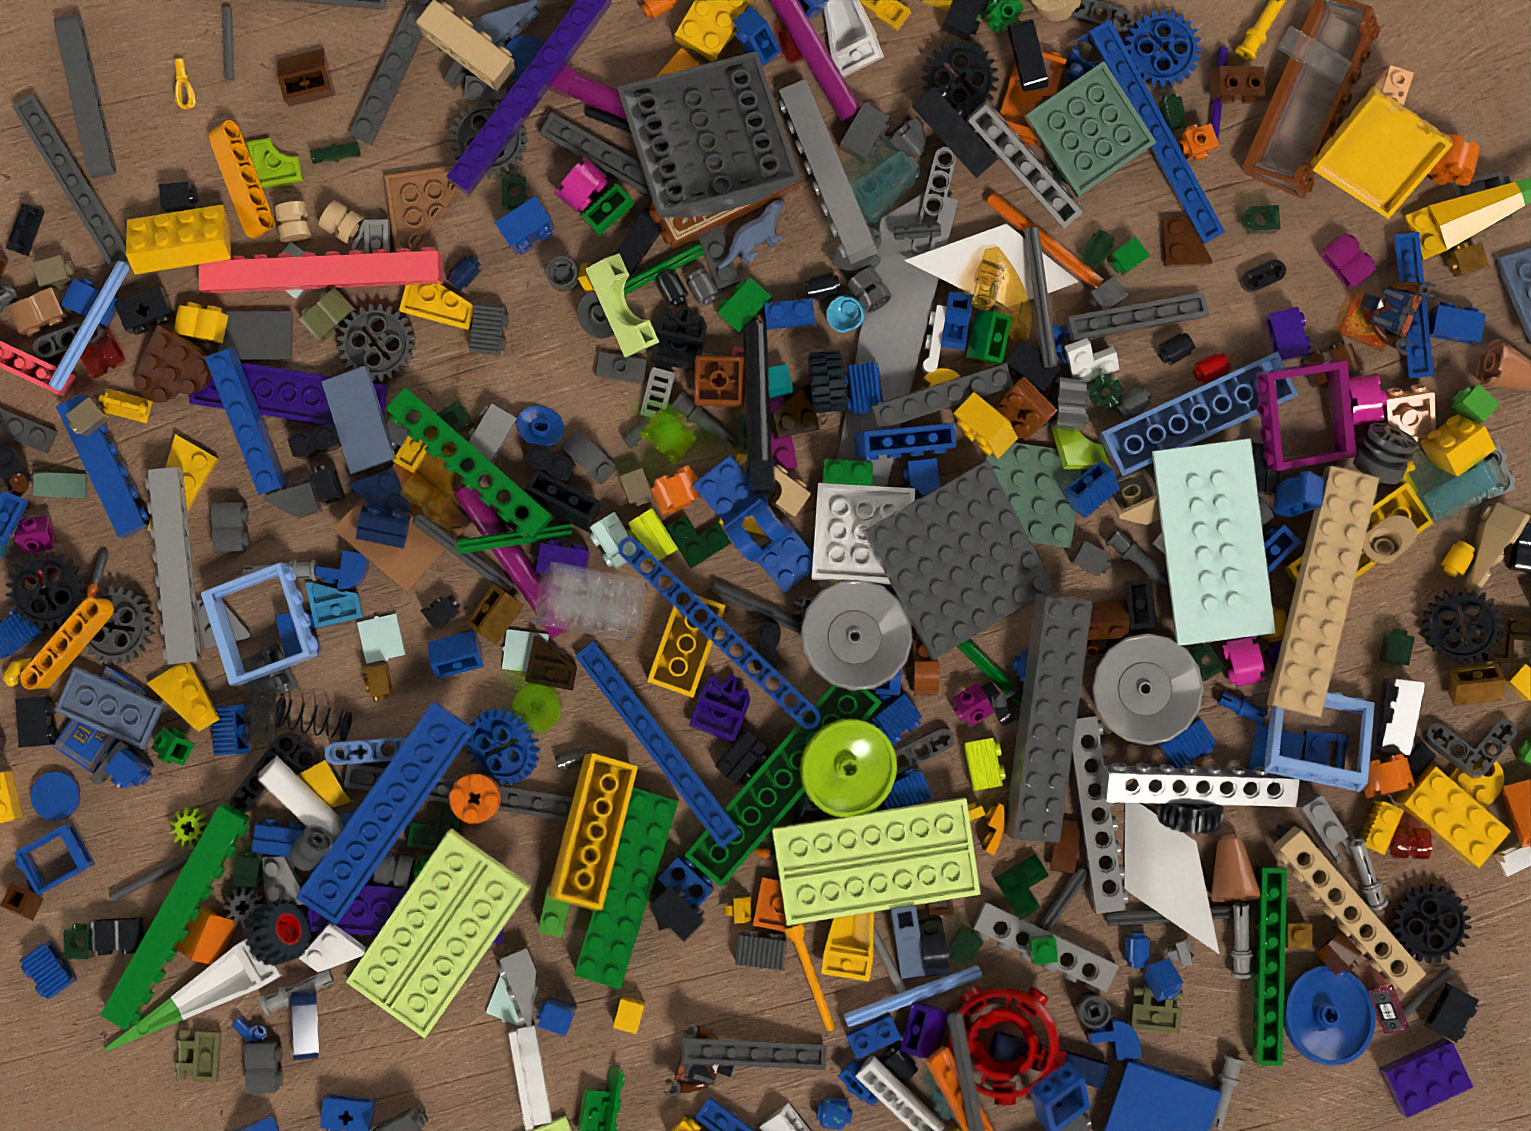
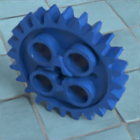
M1163 9L1160 16H1157L1154 10L1150 18L1144 14L1142 22L1136 20L1134 22L1135 28L1130 27L1128 30L1131 36H1126L1124 42L1129 44L1125 47L1143 81L1150 80V88L1156 82L1159 83L1160 89L1164 87L1166 82L1172 88L1174 80L1180 85L1183 82V77L1188 79L1191 76L1190 71L1196 70L1197 66L1193 62H1199L1201 59L1200 56L1196 55L1202 50V47L1196 46L1201 38L1193 37L1197 32V28L1190 30L1188 27L1191 21L1184 24L1182 22L1184 15L1176 19L1175 11L1166 16L1165 9ZM1157 29H1165L1168 33V36L1161 37L1157 33ZM1140 45L1149 46L1151 53H1143L1140 50ZM1163 46L1166 48V51L1159 52L1158 50ZM1174 46H1182L1184 48L1185 53H1176L1174 50ZM1157 62L1166 63L1168 70L1162 71L1158 69Z
M494 707L476 716L474 721L469 724L475 729L470 735V739L465 743L471 746L467 753L474 755L471 763L477 762L479 764L476 768L477 771L483 769L485 770V775H492L491 777L495 781L499 779L501 785L507 781L512 785L516 781L519 783L524 778H527L532 774L531 771L537 767L535 763L540 758L535 754L541 749L534 746V744L539 739L532 738L531 735L535 732V729H527L530 722L522 723L521 714L515 718L514 710L506 713L505 707H502L500 710ZM514 738L518 739V741L513 742L509 746H504L492 754L487 753Z

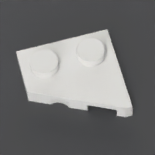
M329 921L313 939L308 949L304 950L305 953L299 959L319 973L363 956L367 948Z

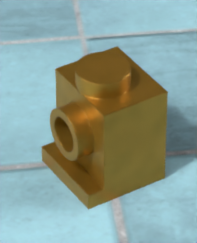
M389 665L361 669L362 674H367V678L364 679L365 690L367 693L370 692L373 702L388 699L387 694L394 693Z

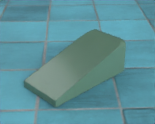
M33 473V497L86 498L87 474Z

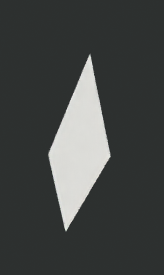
M1008 224L904 260L1001 309L1034 299L1026 239ZM1042 252L1048 293L1079 282Z
M1125 802L1124 889L1219 954L1196 841L1183 832L1171 830L1169 827L1163 826L1159 819H1157L1158 815L1139 802Z

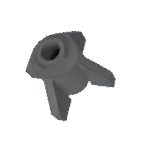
M908 115L892 132L886 134L881 140L886 147L905 155L907 158L911 156L916 158L925 150L926 140L923 122L918 115L912 119Z

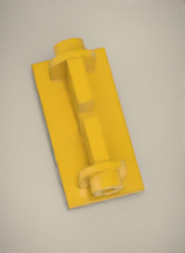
M106 388L105 394L99 396L98 401L108 414L143 423L148 422L153 403L146 398Z

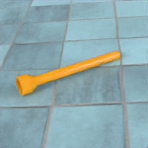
M803 923L785 925L784 931L787 938L794 941L825 1029L833 1031L835 1026L803 940L805 932Z

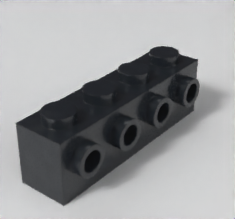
M932 85L912 103V108L967 169L978 178L998 159V156L995 154V150L979 136L978 131L963 118L966 115L965 112L957 104L954 106L950 104L947 100L950 97L949 94L941 86L936 88Z

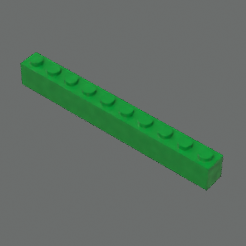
M227 802L218 806L101 1012V1017L123 1030L128 1029L131 1025L136 1026L143 1015L140 1012L143 1005H148L155 994L152 991L155 984L159 985L167 973L164 968L167 963L171 964L177 956L178 950H176L179 942L183 943L189 935L190 929H188L191 921L195 922L201 914L202 909L200 905L203 900L207 901L214 890L211 886L215 879L219 880L226 869L223 866L226 859L233 857L238 848L235 845L238 838H243L250 827L247 824L250 819L249 815Z

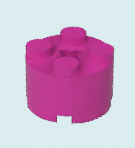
M586 157L582 159L584 165L582 166L578 163L561 182V188H563L561 192L558 189L554 192L575 212L580 210L582 213L592 203L590 197L595 192L599 195L608 183L605 180L607 175Z
M1379 374L1349 377L1353 425L1384 421L1383 405L1387 404V395L1385 391L1380 389Z
M1256 636L1225 640L1226 645L1221 646L1224 660H1229L1231 669L1227 670L1229 683H1235L1236 688L1266 681V677L1260 676V672L1265 670L1259 644L1253 645L1252 639H1256Z

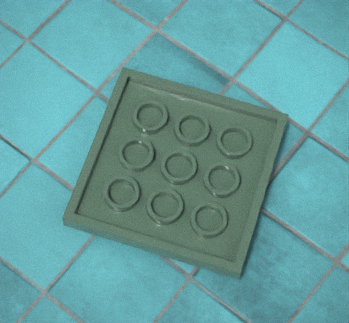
M1104 61L1023 116L1076 197L1081 196L1157 143Z
M1013 443L999 459L992 454L990 456L986 455L985 460L989 461L1030 542L1071 548L1076 512L1070 507L1063 490L1081 476L1082 469H1064L1058 449Z

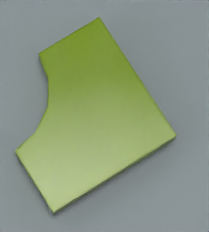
M271 138L247 142L248 152L262 189L304 182L298 156H287L280 153L275 148Z
M1051 428L1064 469H1090L1099 460L1109 466L1103 445L1086 439L1080 431Z

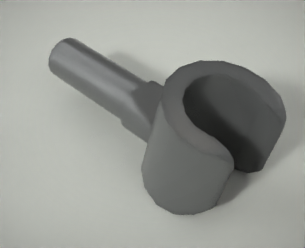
M1016 687L1008 692L993 694L991 696L993 708L1007 706L1006 698L1021 692L1020 687Z

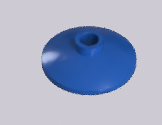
M531 406L524 409L517 418L516 427L518 433L530 444H539L544 447L552 446L559 442L563 436L564 423L561 417L549 408Z

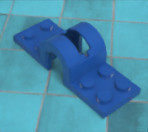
M731 454L692 483L696 491L723 521L728 537L740 553L749 561L758 562L784 593L812 573L813 550L786 519L782 518L779 520L774 515L768 505L767 496H747L746 472ZM753 516L756 523L770 540L759 547L741 525L745 521L744 518Z

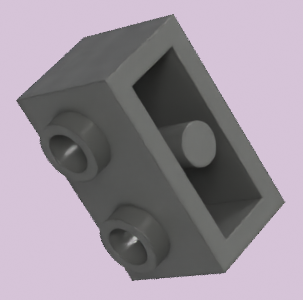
M864 102L841 141L839 149L865 163L867 157L872 159L878 149L876 145L878 138H884L890 128V125L887 124L889 116Z

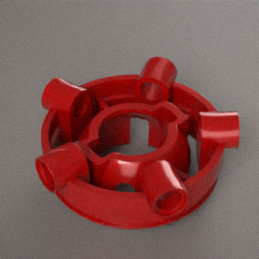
M977 985L960 997L964 1005L958 1012L962 1014V1017L967 1013L971 1018L989 1005L990 1002L987 998L1005 996L1007 1000L1005 1008H994L991 1012L977 1017L970 1029L964 1027L965 1033L968 1034L969 1054H972L976 1060L974 1067L984 1075L980 1084L975 1082L976 1091L994 1098V1105H1016V1098L1029 1094L1033 1086L1064 1064L1067 1052L1059 1050L1057 1026L1051 1013L1045 1007L1049 998L1040 990L1031 986L1027 992L1011 987H996L982 991ZM1011 998L1020 1000L1016 1006L1035 1019L1039 1015L1048 1031L1050 1046L1045 1045L1041 1054L1038 1053L1040 1042H1038V1036L1030 1020L1022 1013L1010 1009ZM1002 1021L1015 1024L1020 1028L1025 1042L1031 1048L1027 1052L1029 1057L1020 1056L1017 1060L1010 1063L995 1061L987 1053L984 1042L976 1040L978 1029L980 1027L989 1029L993 1024ZM950 1033L948 1049L955 1060L954 1049ZM1035 1059H1040L1037 1069L1043 1070L1042 1074L1030 1085L1016 1090V1082L1010 1080H1013L1014 1076L1021 1072L1025 1074L1034 1064ZM987 1078L997 1080L991 1084V1089L983 1087Z

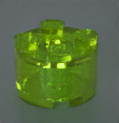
M660 408L639 432V435L649 443L653 440L651 446L659 453L664 454L667 452L665 457L675 465L697 439L684 425L682 426L676 418L663 408Z
M532 684L522 688L514 697L511 706L512 710H514V717L516 718L521 714V722L529 721L527 729H535L534 733H541L552 729L559 722L563 710L561 697L556 690L542 684ZM534 702L536 704L541 703L543 705V707H541V714L538 712L533 713L532 710L534 709Z

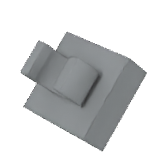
M1189 936L1179 938L1176 942V947L1169 949L1170 952H1167L1171 962L1181 959L1183 967L1193 965L1196 960Z

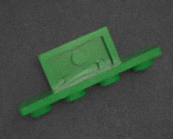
M610 1066L606 1090L584 1088L577 1131H617V1113L621 1109L620 1094L621 1088H623L625 1083L623 1070Z

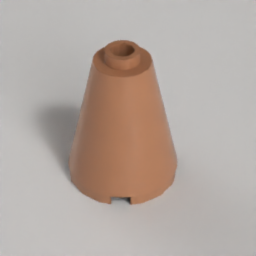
M1500 339L1489 343L1486 347L1489 351L1486 356L1481 355L1476 368V379L1481 381L1479 384L1486 387L1531 391V359Z
M1237 835L1222 836V840L1217 843L1211 890L1212 901L1230 902L1229 900L1247 901L1258 899L1260 897V890L1243 840L1237 839Z

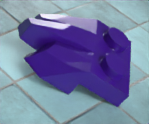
M732 673L724 684H719L718 677L713 674L704 685L689 726L734 744L750 703L748 689L743 688L740 691H735L737 678Z

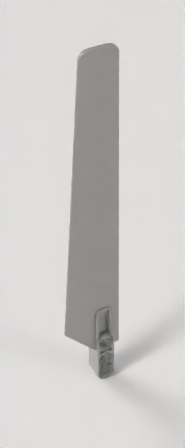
M942 147L936 151L926 192L880 219L878 231L881 233V244L877 250L878 253L874 255L879 257L881 261L875 268V271L881 278L880 284L884 283L892 294V298L877 311L872 313L865 312L854 365L871 362L879 364L883 401L908 394L911 391L939 278L904 260L943 247L948 243L958 203L957 199L947 197L956 162V155L949 147ZM943 154L949 155L952 161L948 165H942L938 160L939 156ZM935 178H942L946 185L938 189L933 186L932 181ZM930 201H936L940 205V209L936 212H931L927 209L926 205ZM930 223H940L941 236L931 237V235L928 238L917 239L905 237V240H895L894 227L904 226V228L907 225L918 224L930 226ZM847 405L837 456L838 461L841 459L845 461L847 459L848 462L850 460L853 462L856 460L858 462H865L864 456H856L854 431L876 429L872 414L855 416L853 411H849ZM902 423L887 428L902 427ZM879 455L878 460H867L868 463L870 461L873 463L872 486L887 487L894 458H887V455ZM817 580L818 584L824 588L832 586L830 581Z

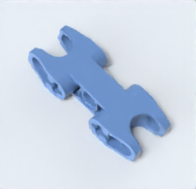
M408 737L332 743L325 748V759L334 765L391 761ZM387 742L393 744L395 748L392 756H387L383 751V746ZM338 747L344 750L343 759L337 756ZM360 749H367L368 754L360 753Z

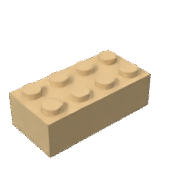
M433 0L416 21L422 35L497 93H500L516 72L514 60L511 58L512 54L503 46L497 48L492 43V38L483 31L480 33L476 32L472 28L473 24L465 17L461 16L459 19L447 3L442 1L440 4Z

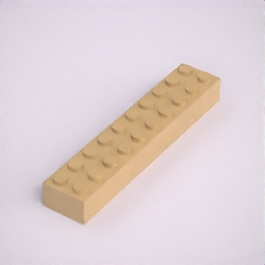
M1334 466L1324 469L1322 477L1325 480L1323 482L1325 485L1323 487L1324 495L1322 496L1324 499L1322 501L1323 505L1314 509L1267 700V705L1314 717H1321L1379 482L1377 477Z

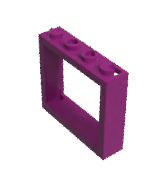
M1335 359L1256 373L1257 385L1255 387L1259 395L1258 413L1261 417L1262 425L1260 436L1264 445L1263 458H1265L1266 469L1279 471L1356 457L1347 360ZM1328 371L1335 451L1283 460L1275 380Z

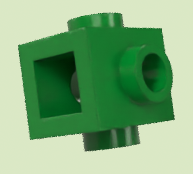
M992 0L985 8L988 12L983 19L987 21L990 29L1001 34L1008 29V24L1020 21L1018 16L1025 9V6L1018 0Z
M162 727L159 734L156 735L151 748L159 754L157 758L169 764L175 762L184 766L195 744L185 737L187 734L185 731L177 727H173L172 730Z

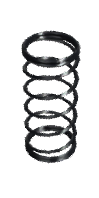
M285 697L278 699L273 715L274 727H282L287 719L290 731H293L300 722L301 731L306 733L313 724L314 734L319 736L326 726V734L329 739L334 737L339 728L340 741H346L352 723L351 711H346L343 717L344 710H341L337 727L332 736H329L328 724L331 707L328 708L324 725L317 734L315 723L318 704L315 706L309 727L304 731L303 711L305 702L302 704L301 713L295 726L290 728V709L293 700L289 701L288 711L283 720L286 699Z

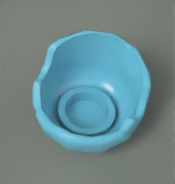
M850 294L835 298L830 302L826 310V320L829 325L841 333L858 328L865 318V310L860 305L859 298Z

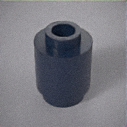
M463 255L448 271L450 274L446 279L461 291L463 287L467 288L481 272L478 268L481 264L472 255L468 257Z

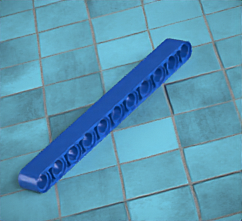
M631 537L620 541L618 545L619 554L800 725L805 728H813L819 723L820 714L818 710L647 549ZM628 542H633L636 545V552L630 556L625 555L623 546ZM643 560H653L654 569L651 572L642 571L641 563ZM662 576L671 577L672 585L670 588H660L658 582ZM686 592L689 594L690 602L688 605H678L676 598L679 593ZM698 609H704L708 612V619L704 623H698L694 618V614ZM716 626H723L726 629V636L721 640H716L712 636V630ZM736 642L744 646V653L739 657H735L730 653V646ZM753 659H757L762 663L761 671L756 674L748 670V663ZM776 676L780 681L778 689L769 690L765 684L767 678ZM794 693L797 696L798 702L794 707H787L784 704L783 700L786 694ZM806 710H812L816 715L815 721L811 724H806L802 721V714Z

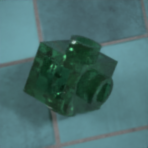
M1103 373L1091 380L1093 384L1088 386L1091 390L1089 398L1094 406L1099 404L1101 409L1106 407L1109 410L1120 403L1119 399L1122 397L1120 391L1124 390L1117 377L1112 379L1110 374L1105 376ZM1104 388L1111 390V394L1108 397L1102 395Z

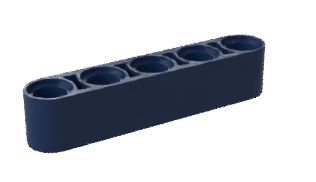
M994 1031L988 1054L992 1058L1010 1063L1017 1060L1020 1056L1028 1058L1027 1052L1031 1048L1024 1038ZM1040 1043L1039 1054L1042 1053L1045 1044ZM1062 1050L1067 1052L1064 1064L1069 1061L1084 1077L1086 1085L1103 1089L1109 1067L1108 1063ZM1036 1058L1030 1069L1043 1072V1070L1037 1069L1040 1059Z

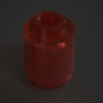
M785 26L782 27V31L778 33L782 57L785 58L787 63L803 60L804 57Z

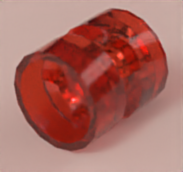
M110 335L99 340L97 347L89 346L85 348L80 356L84 366L94 379L108 373L109 367L115 369L126 362L121 349Z
M1397 827L1389 844L1391 857L1407 859L1411 855L1413 859L1428 860L1432 850L1430 830L1428 828H1413L1410 831L1407 827Z

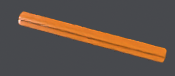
M992 193L989 196L986 204L1025 234L1026 228L1037 227L1040 234L1041 248L1093 289L1103 284L1104 279L997 193Z

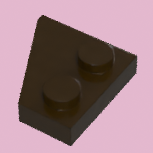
M810 385L801 387L796 394L787 399L781 407L770 414L774 439L820 430L817 414L812 405Z
M534 636L525 682L573 691L577 666L541 638Z

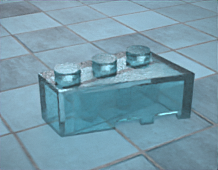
M1492 457L1468 469L1459 477L1455 476L1429 489L1420 500L1435 524L1445 518L1450 519L1461 513L1459 510L1467 506L1472 508L1482 502L1481 499L1487 495L1494 497L1504 491L1503 487L1508 483V480L1496 459Z

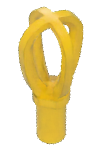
M175 59L177 80L175 83V100L181 109H191L196 101L193 89L186 75L184 59ZM182 82H184L187 89V104H183Z

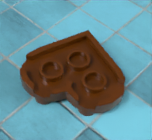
M158 324L138 365L134 387L147 400L155 403L167 402L170 399L176 398L179 393L195 394L198 391L204 390L210 383L212 375L205 360V357L208 355L165 325Z

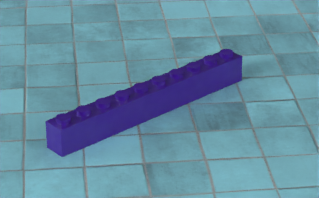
M577 0L448 173L446 177L451 184L466 195H471L611 6V0Z

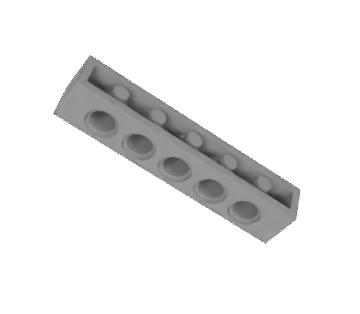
M988 100L983 102L968 116L969 123L1064 228L1083 213L1079 202Z
M985 900L972 925V928L976 930L975 935L987 941L991 937L999 941L998 946L1008 951H1011L1012 948L1021 951L1019 956L1029 961L1031 959L1028 939L1025 943L1018 944L1016 942V935L1019 932H1027L1028 937L1052 934L1056 938L1059 962L1042 964L1041 966L1052 972H1055L1056 969L1065 972L1063 977L1075 983L1078 979L1086 982L1085 987L1096 993H1099L1100 990L1108 991L1119 967L1115 962L1025 919L1019 920L1016 915ZM1003 921L1006 923V929L1003 933L994 932L996 922ZM1071 953V962L1067 965L1061 964V955ZM1087 963H1092L1094 966L1093 972L1090 975H1083V966Z

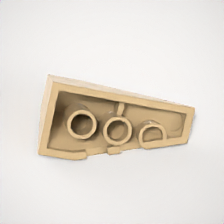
M1501 503L1487 505L1480 514L1482 519L1478 524L1473 545L1475 557L1468 567L1464 584L1467 588V593H1471L1474 588H1477L1478 594L1491 575L1490 567H1494L1498 562H1501L1504 558L1503 549L1510 542L1514 544L1529 521L1530 515Z

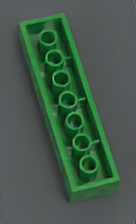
M633 786L602 910L593 911L574 976L621 990L679 803L678 799Z

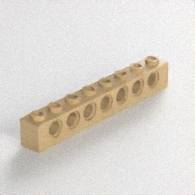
M1294 826L1273 845L1278 851L1275 854L1276 857L1284 865L1289 864L1292 867L1293 871L1291 874L1300 883L1305 882L1309 887L1306 890L1315 901L1320 900L1325 905L1322 908L1323 911L1331 919L1335 917L1340 923L1338 928L1347 937L1351 935L1356 941L1354 945L1360 950L1361 954L1364 955L1366 953L1371 958L1369 964L1378 973L1381 971L1386 976L1384 981L1392 990L1398 989L1405 994L1426 975L1422 968L1301 829ZM1304 852V860L1301 863H1297L1298 854ZM1320 870L1321 875L1319 879L1313 881L1312 876L1314 872ZM1335 888V889H1336V894H1335V896H1334L1333 898L1329 899V898H1328V893H1329V891H1330L1331 889ZM1351 906V913L1344 917V910ZM1366 924V932L1360 935V927ZM1382 942V949L1379 952H1375V946ZM1397 960V961H1398L1397 967H1396L1395 969L1391 970V969H1390L1391 963H1392L1393 961Z

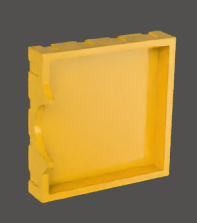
M1372 86L1367 96L1358 103L1352 114L1344 120L1334 136L1330 137L1321 148L1320 153L1310 163L1313 171L1390 219L1451 148L1453 143L1450 136L1444 132L1441 133L1438 131V128L1420 119L1418 115L1406 107H1402L1397 101L1386 94H1382L1380 90Z

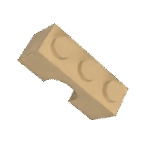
M747 453L739 464L745 472L748 465ZM776 464L774 467L776 494L770 504L786 516L795 517L811 493L806 490L807 486L796 478L793 481L787 476L788 472Z

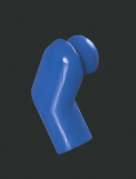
M241 1017L232 1024V1027L245 1041H262L267 1036L265 1026H248Z

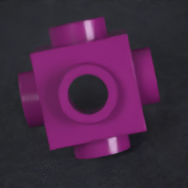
M48 515L20 520L18 529L14 532V537L17 545H21L24 554L53 549L55 531Z
M978 683L952 698L957 706L953 709L960 721L965 720L969 727L995 713Z

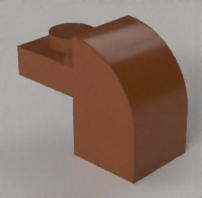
M913 641V696L938 695V658L935 660L930 658L922 641Z

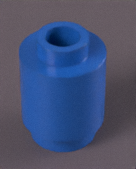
M1131 931L1130 935L1125 936V960L1127 961V966L1132 968L1147 967L1150 937L1145 936L1143 931Z

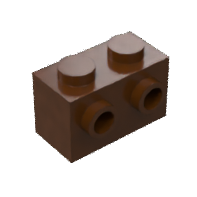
M1219 66L1209 71L1210 100H1220V104L1233 103L1234 100H1241L1242 104L1256 103V99L1265 96L1264 67Z

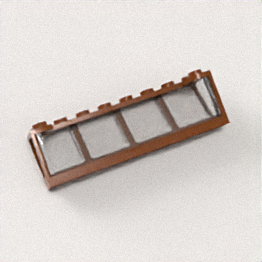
M1349 0L1314 1L1242 166L1246 175L1301 199H1305L1307 192L1310 193L1314 186L1313 178L1316 172L1312 170L1310 162L1320 153L1321 148L1330 137H1333L1332 134L1335 128L1340 126L1343 118L1342 111L1345 105H1349L1352 98V88L1354 84H1358L1361 78L1362 65L1370 57L1371 44L1373 40H1377L1380 34V26L1372 6Z

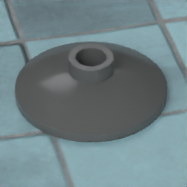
M593 291L584 295L577 306V317L581 327L586 333L595 338L604 339L612 336L614 332L596 292Z

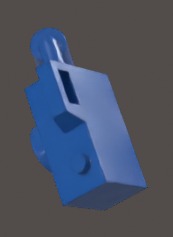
M853 1059L844 1066L838 1077L846 1084L850 1093L855 1094L861 1101L864 1099L869 1105L874 1106L879 1099L855 1077L861 1066Z

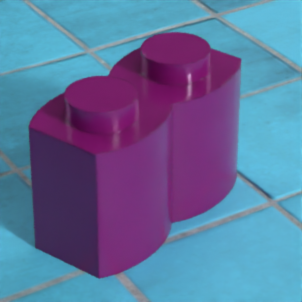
M1345 232L1324 248L1319 255L1328 267L1335 272L1343 285L1351 290L1375 271L1376 268L1373 265L1375 263L1373 258L1368 253H1363L1359 249L1358 240L1353 235H1348Z

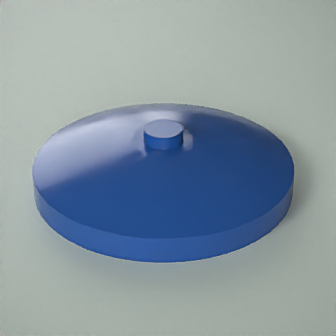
M1320 966L1304 971L1292 981L1284 997L1283 1024L1290 1042L1302 1056L1321 1065H1342L1357 1059L1369 1046L1375 1030V1008L1368 990L1356 976L1350 972L1346 973L1345 970L1335 975L1327 966Z

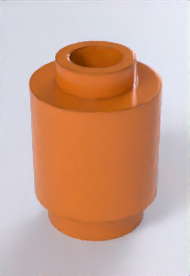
M642 0L640 8L647 18L651 16L652 19H655L672 9L673 4L677 3V0Z

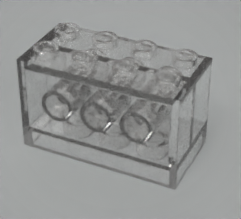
M551 562L540 577L533 623L629 641L641 629L648 581Z

